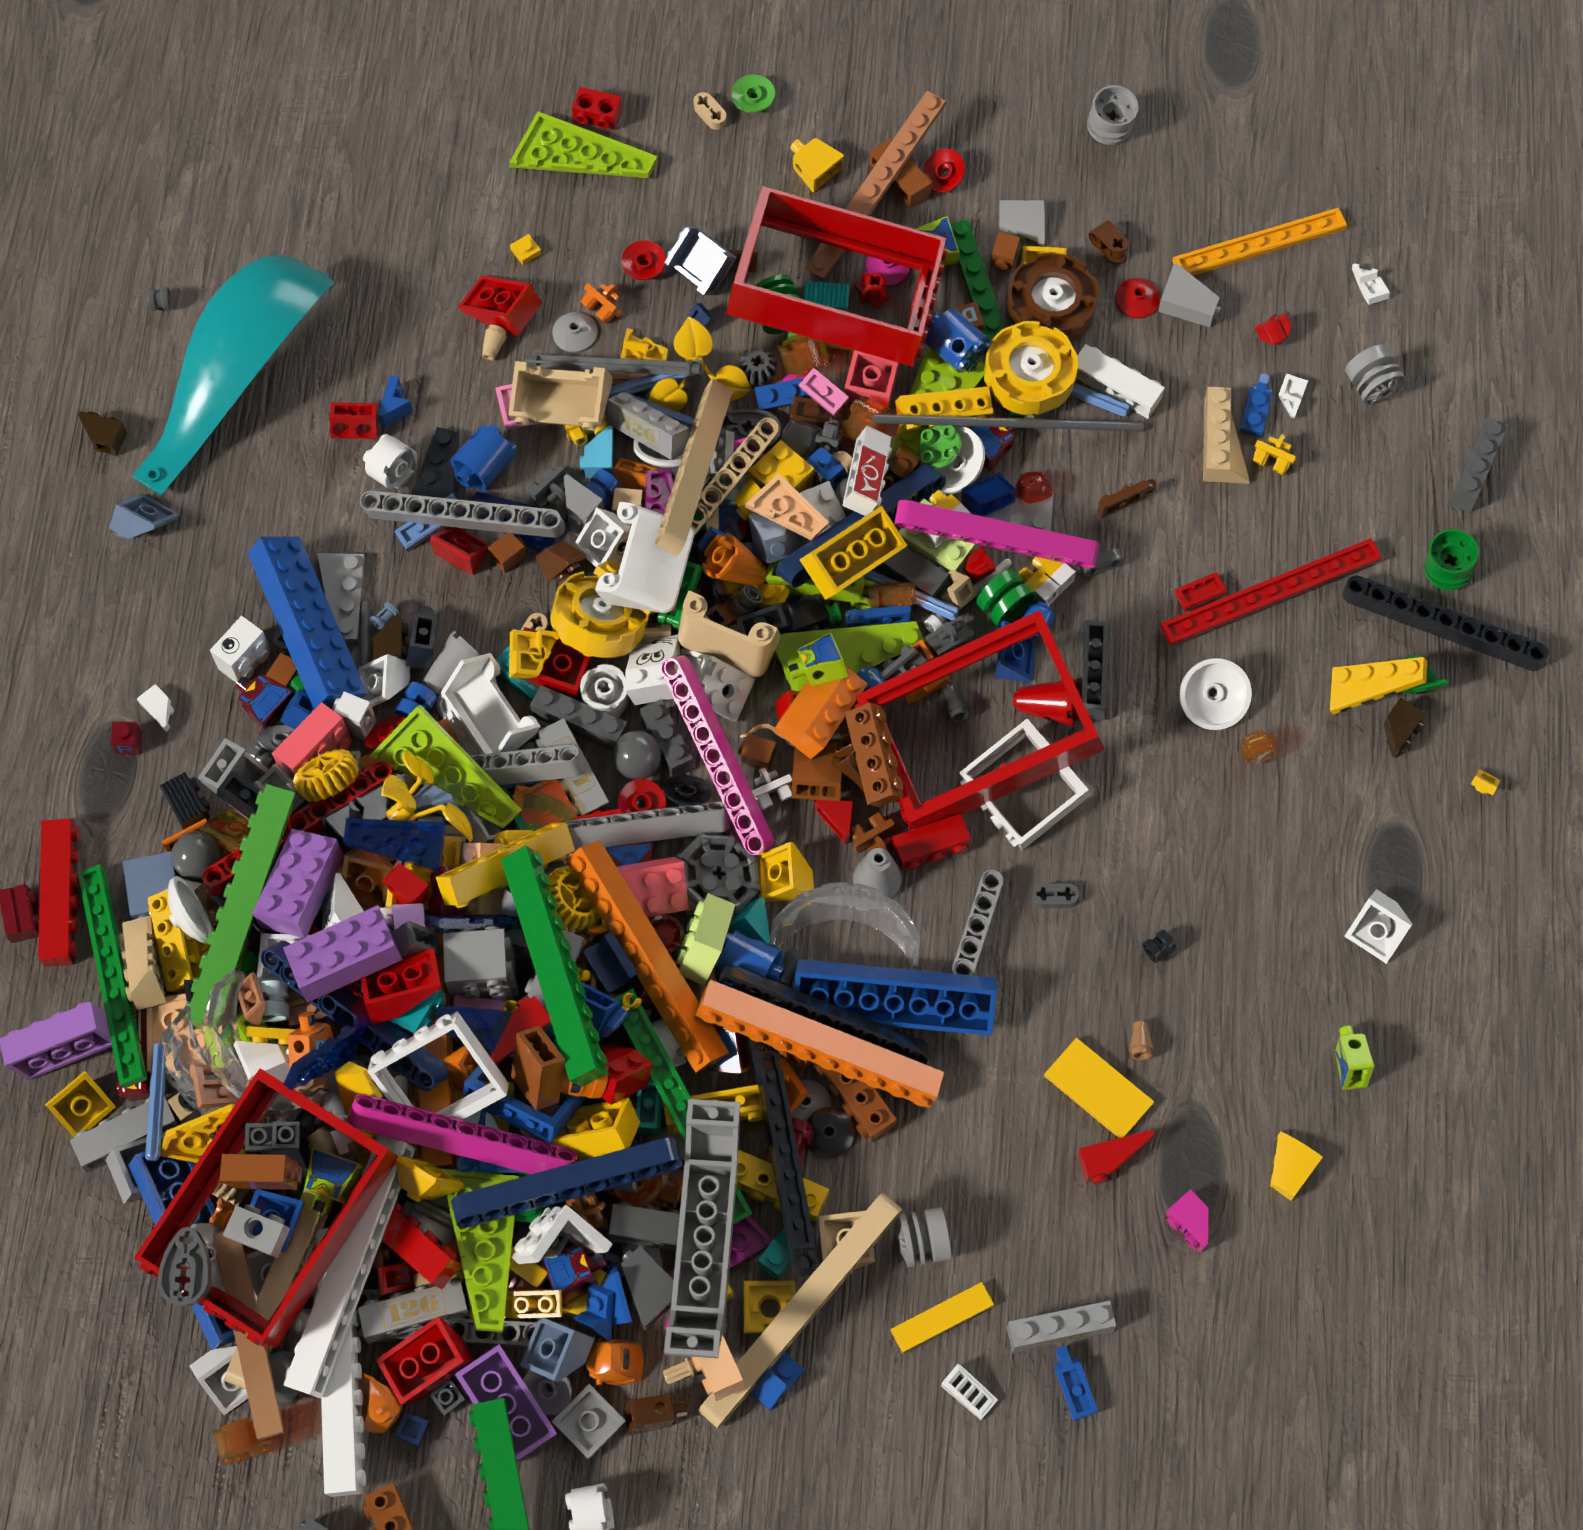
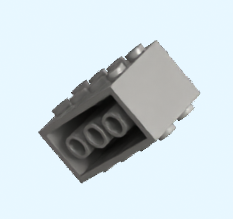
M491 926L480 931L466 928L455 933H443L445 984L451 998L454 995H463L467 999L486 998L502 1000L504 1002L519 999V985L515 976L517 975L518 962L513 951V945H511V938L506 937L504 929Z

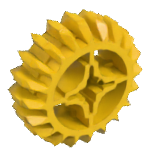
M344 749L327 751L322 755L319 754L316 758H311V761L298 769V772L294 775V787L303 800L308 802H318L321 799L326 800L328 797H334L338 792H342L344 788H348L349 784L355 781V778L359 775L358 763L354 756Z
M568 865L560 867L548 875L551 882L549 888L558 905L556 907L558 916L562 919L564 927L566 926L568 931L574 929L576 932L583 929L586 930L599 921L601 917L572 868Z

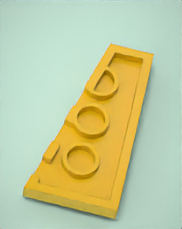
M1424 657L1333 667L1330 712L1334 715L1340 713L1341 709L1350 706L1354 708L1362 705L1361 703L1367 700H1378L1383 698L1385 694L1394 691L1398 693L1426 683L1427 660Z

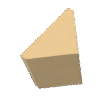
M865 1211L819 1216L823 1261ZM874 1247L855 1269L875 1262Z

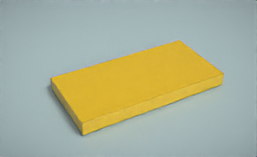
M1075 1038L1044 1074L1045 1078L1118 1138L1125 1137L1154 1104L1151 1098L1078 1038Z

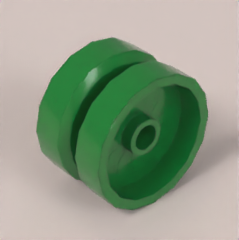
M1013 568L1005 570L991 580L976 600L977 605L984 613H991L990 619L998 628H1001V621L1015 622L1024 614L1026 607L1034 603L1037 597V592L1030 584H1022L1023 577Z

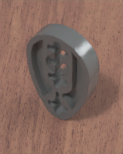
M738 409L726 412L722 425L725 422H729V425L721 429L734 432V441L746 438L763 418H772L778 424L776 436L763 453L771 450L781 438L780 422L775 415L768 411ZM747 426L751 427L749 433H746L744 431V429H746ZM764 427L762 428V432L767 435L769 430Z
M190 1227L179 1230L169 1243L160 1264L158 1289L166 1301L176 1306L189 1307L199 1303L205 1298L211 1286L212 1269L210 1256L200 1232ZM190 1233V1236L194 1237L195 1240L190 1242L189 1247H187V1244L183 1243V1238H187ZM187 1260L192 1265V1268L186 1271V1277L190 1278V1283H185L184 1287L186 1291H189V1296H185L182 1301V1298L177 1297V1293L183 1289V1285L178 1283V1280L184 1277V1271L180 1269V1265H184Z

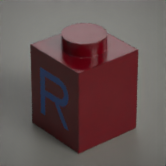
M112 722L110 745L116 755H140L142 731L137 722Z

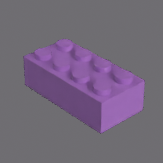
M291 829L252 912L260 928L301 938L307 937L344 856V852L337 839Z
M378 905L283 947L297 985L307 1002L402 960L387 921Z
M92 1002L80 1003L76 1008L58 1012L53 1017L44 1021H35L29 1027L13 1030L7 1036L0 1038L4 1066L27 1080L112 1047L106 1013Z
M500 1344L455 1374L473 1404L505 1398L517 1461L557 1435Z

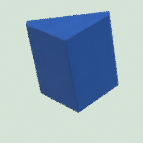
M1001 621V628L1010 623L1007 621ZM1028 638L998 652L995 678L1024 682L1032 681L1036 638Z
M256 1189L250 1205L260 1209L259 1215L268 1218L270 1214L285 1219L283 1225L291 1228L280 1251L287 1252L305 1202ZM257 1223L254 1226V1236L262 1232V1223Z

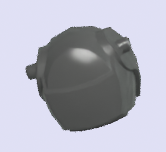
M790 420L782 432L781 440L800 457L807 460L819 449L820 443L815 442V439L822 428L809 422Z

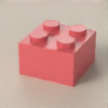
M854 350L844 387V393L849 397V403L889 411L899 372V363Z

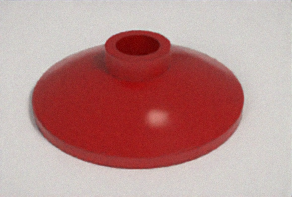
M940 149L931 154L926 160L923 173L928 174L931 178V189L933 191L945 193L955 189L961 183L965 174V163L962 156L956 151ZM950 170L949 174L944 176L945 171Z
M647 240L636 241L625 248L621 257L623 270L628 276L636 280L653 279L662 273L666 265V255L663 249L658 244Z
M1133 278L1124 281L1118 287L1115 302L1118 309L1126 316L1138 319L1146 318L1158 309L1160 293L1157 287L1150 281L1142 278Z
M393 716L378 723L364 740L365 746L370 750H375L402 723L405 717Z
M635 779L628 782L622 788L618 797L619 809L621 808L622 814L666 808V798L662 789L656 783L647 779ZM638 801L643 802L644 808L637 807L636 803Z

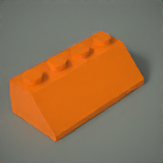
M846 668L848 677L815 686L810 685L807 680L774 727L776 732L809 759H812L824 749L845 718V712L849 711L856 702L855 695L862 693L868 684L849 668Z

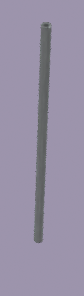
M872 415V423L1110 431H1143L1144 429L1143 422Z

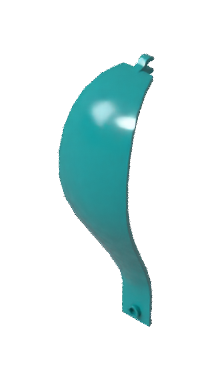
M275 254L261 257L244 266L222 285L208 302L196 323L186 350L172 408L163 435L155 449L132 475L135 480L162 496L281 343L329 288H333L335 282L331 280L330 275L323 271L320 272L296 258Z

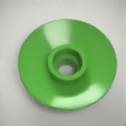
M746 75L738 79L733 85L731 92L732 100L739 109L745 112H761L772 105L775 99V88L770 80L761 75Z

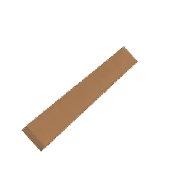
M224 1232L214 1234L213 1237L225 1292L259 1314L244 1244L222 1236ZM234 1330L256 1437L258 1440L283 1434L285 1431L267 1348L261 1345L258 1346L246 1338L247 1332L243 1334L240 1331Z

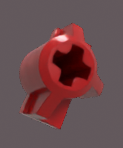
M865 272L862 275V280L855 284V288L861 293L860 302L862 304L868 300L878 310L888 302V295L885 291V278L879 273L870 274Z
M1287 311L1278 316L1273 314L1268 320L1258 324L1255 330L1260 340L1271 345H1277L1288 339L1292 328L1288 318L1290 316L1289 312Z
M983 546L967 557L965 572L973 583L980 582L996 571V566Z

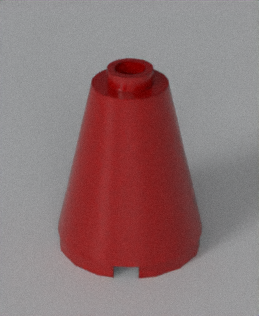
M1073 679L1075 686L1079 687L1078 679ZM1062 680L1020 687L1018 692L1013 694V706L1017 707L1018 712L1066 726L1076 725L1073 720H1077L1078 714Z

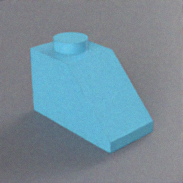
M607 426L584 447V456H580V470H584L585 478H591L599 469L606 470L611 475L613 474L614 435L612 426Z

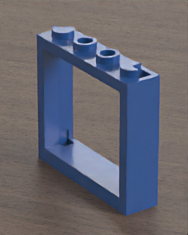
M495 1046V1047L490 1051V1053L488 1054V1055L490 1056V1058H491V1056H492V1054H493V1052H494L496 1046ZM480 1066L464 1082L462 1098L487 1085L483 1083L487 1076ZM509 1095L482 1110L551 1144L588 1097L570 1095L553 1117L539 1110L536 1111L535 1108Z

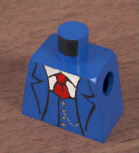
M819 448L806 460L815 471L813 474L814 487L829 481L833 490H835L836 486L846 478L844 466L823 448Z

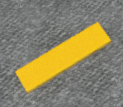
M981 1282L899 1324L890 1331L903 1354L994 1307V1303Z

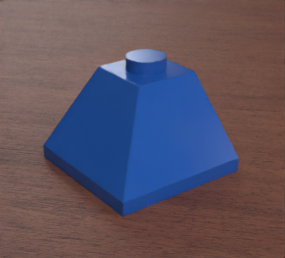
M612 1263L600 1286L615 1292L612 1324L629 1323L632 1320L616 1263Z

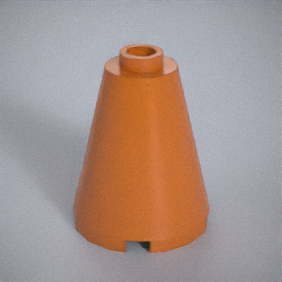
M725 533L726 535L722 536L719 534L709 543L704 553L707 556L706 564L702 562L704 573L709 577L753 586H759L766 581L768 572L766 565L734 535Z

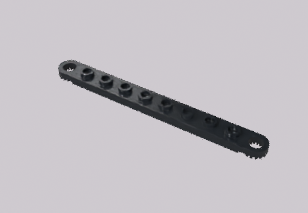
M750 1039L792 1270L797 1275L805 1277L816 1270L818 1260L815 1252V1240L780 1053L773 1046L768 1045L764 1047V1045L761 1046V1043L759 1044V1042ZM800 1256L807 1258L809 1261L808 1269L800 1266Z

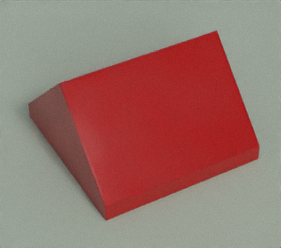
M448 527L432 535L430 538L434 555L471 575L475 574L489 553L488 547L490 544L457 527Z

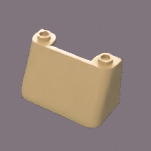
M515 361L508 416L514 419L516 424L529 425V422L572 425L582 426V429L594 431L596 427L601 426L613 377L605 368L594 367L593 373L588 369H585V372L543 369L541 366H536V368L527 367V362Z
M688 591L683 604L678 632L680 644L688 650L714 656L751 677L762 676L766 672L781 639L778 628L761 622L751 628L748 636L741 634L706 617L705 614L708 606L704 597Z

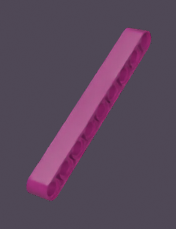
M898 501L894 524L897 527L1085 568L1096 567L1099 543L1096 541L914 501Z
M682 655L666 658L661 664L662 674L744 848L751 855H758L769 851L774 845L773 835L690 660ZM675 663L678 666V672L674 668ZM685 684L688 687V694L685 692ZM695 706L699 710V715L695 713ZM706 728L709 731V738L706 736L705 733ZM716 750L719 752V759L716 757ZM726 772L730 775V781L726 778ZM736 794L740 797V803L736 799ZM747 816L751 820V825L747 823ZM757 838L761 841V847L757 844Z
M367 1094L355 1096L347 1118L351 1126L360 1130L528 1174H535L572 1164L577 1160V1154L567 1147L549 1144L537 1139Z

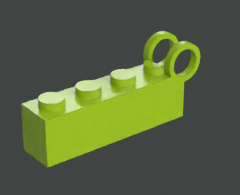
M782 560L769 564L766 576L767 584L786 586L790 590L789 594L812 596L818 594L819 598L825 599L812 579L802 586L794 588L776 574V568ZM863 575L828 599L851 602V606L857 610L869 609L874 607L875 603L871 599L862 597V594H876L878 585L872 581L865 580ZM864 586L871 587L872 589H865ZM857 602L865 603L869 606H863L858 604Z

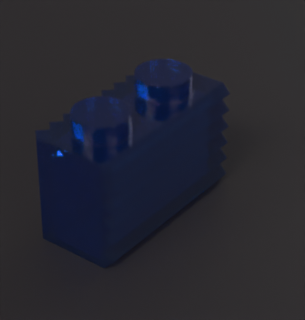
M998 472L993 476L988 475L981 481L979 480L974 484L963 487L961 491V504L971 514L984 517L1015 503L1016 489Z

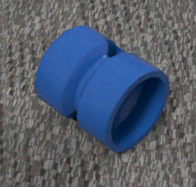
M599 469L591 477V483L584 485L603 499L604 508L609 504L608 499L614 498L615 488H621L618 480L603 469Z
M411 682L404 693L406 698L400 699L394 709V713L397 716L406 718L419 705L425 710H431L437 700V696L426 686L417 682Z

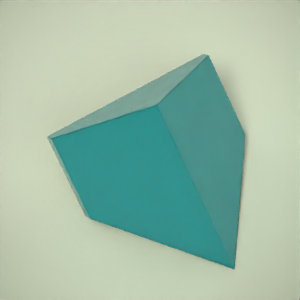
M760 897L748 903L739 915H734L731 918L727 933L732 934L738 930L750 938L758 939L770 945L765 899Z

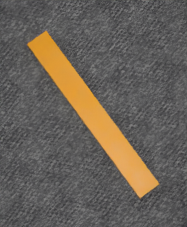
M1335 208L1173 257L1172 262L1173 264L1180 265L1194 276L1344 231L1348 225L1340 209Z

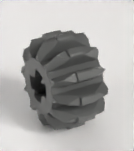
M753 347L752 352L746 350L744 357L739 359V368L746 374L752 386L755 382H759L762 386L764 380L770 383L772 376H775L777 373V360L773 358L772 351L766 353L764 347L760 351H757L755 347Z

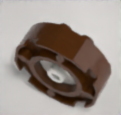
M1052 252L1038 254L1035 256V259L1026 264L1021 263L1013 273L1007 301L1009 318L1013 325L1023 321L1040 322V326L1052 330L1055 327L1063 332L1069 341L1072 342L1084 335L1093 324L1099 296L1098 281L1087 270V265L1075 257Z

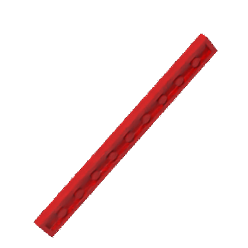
M1372 538L1169 619L1162 622L1160 628L1171 647L1380 562L1382 556Z

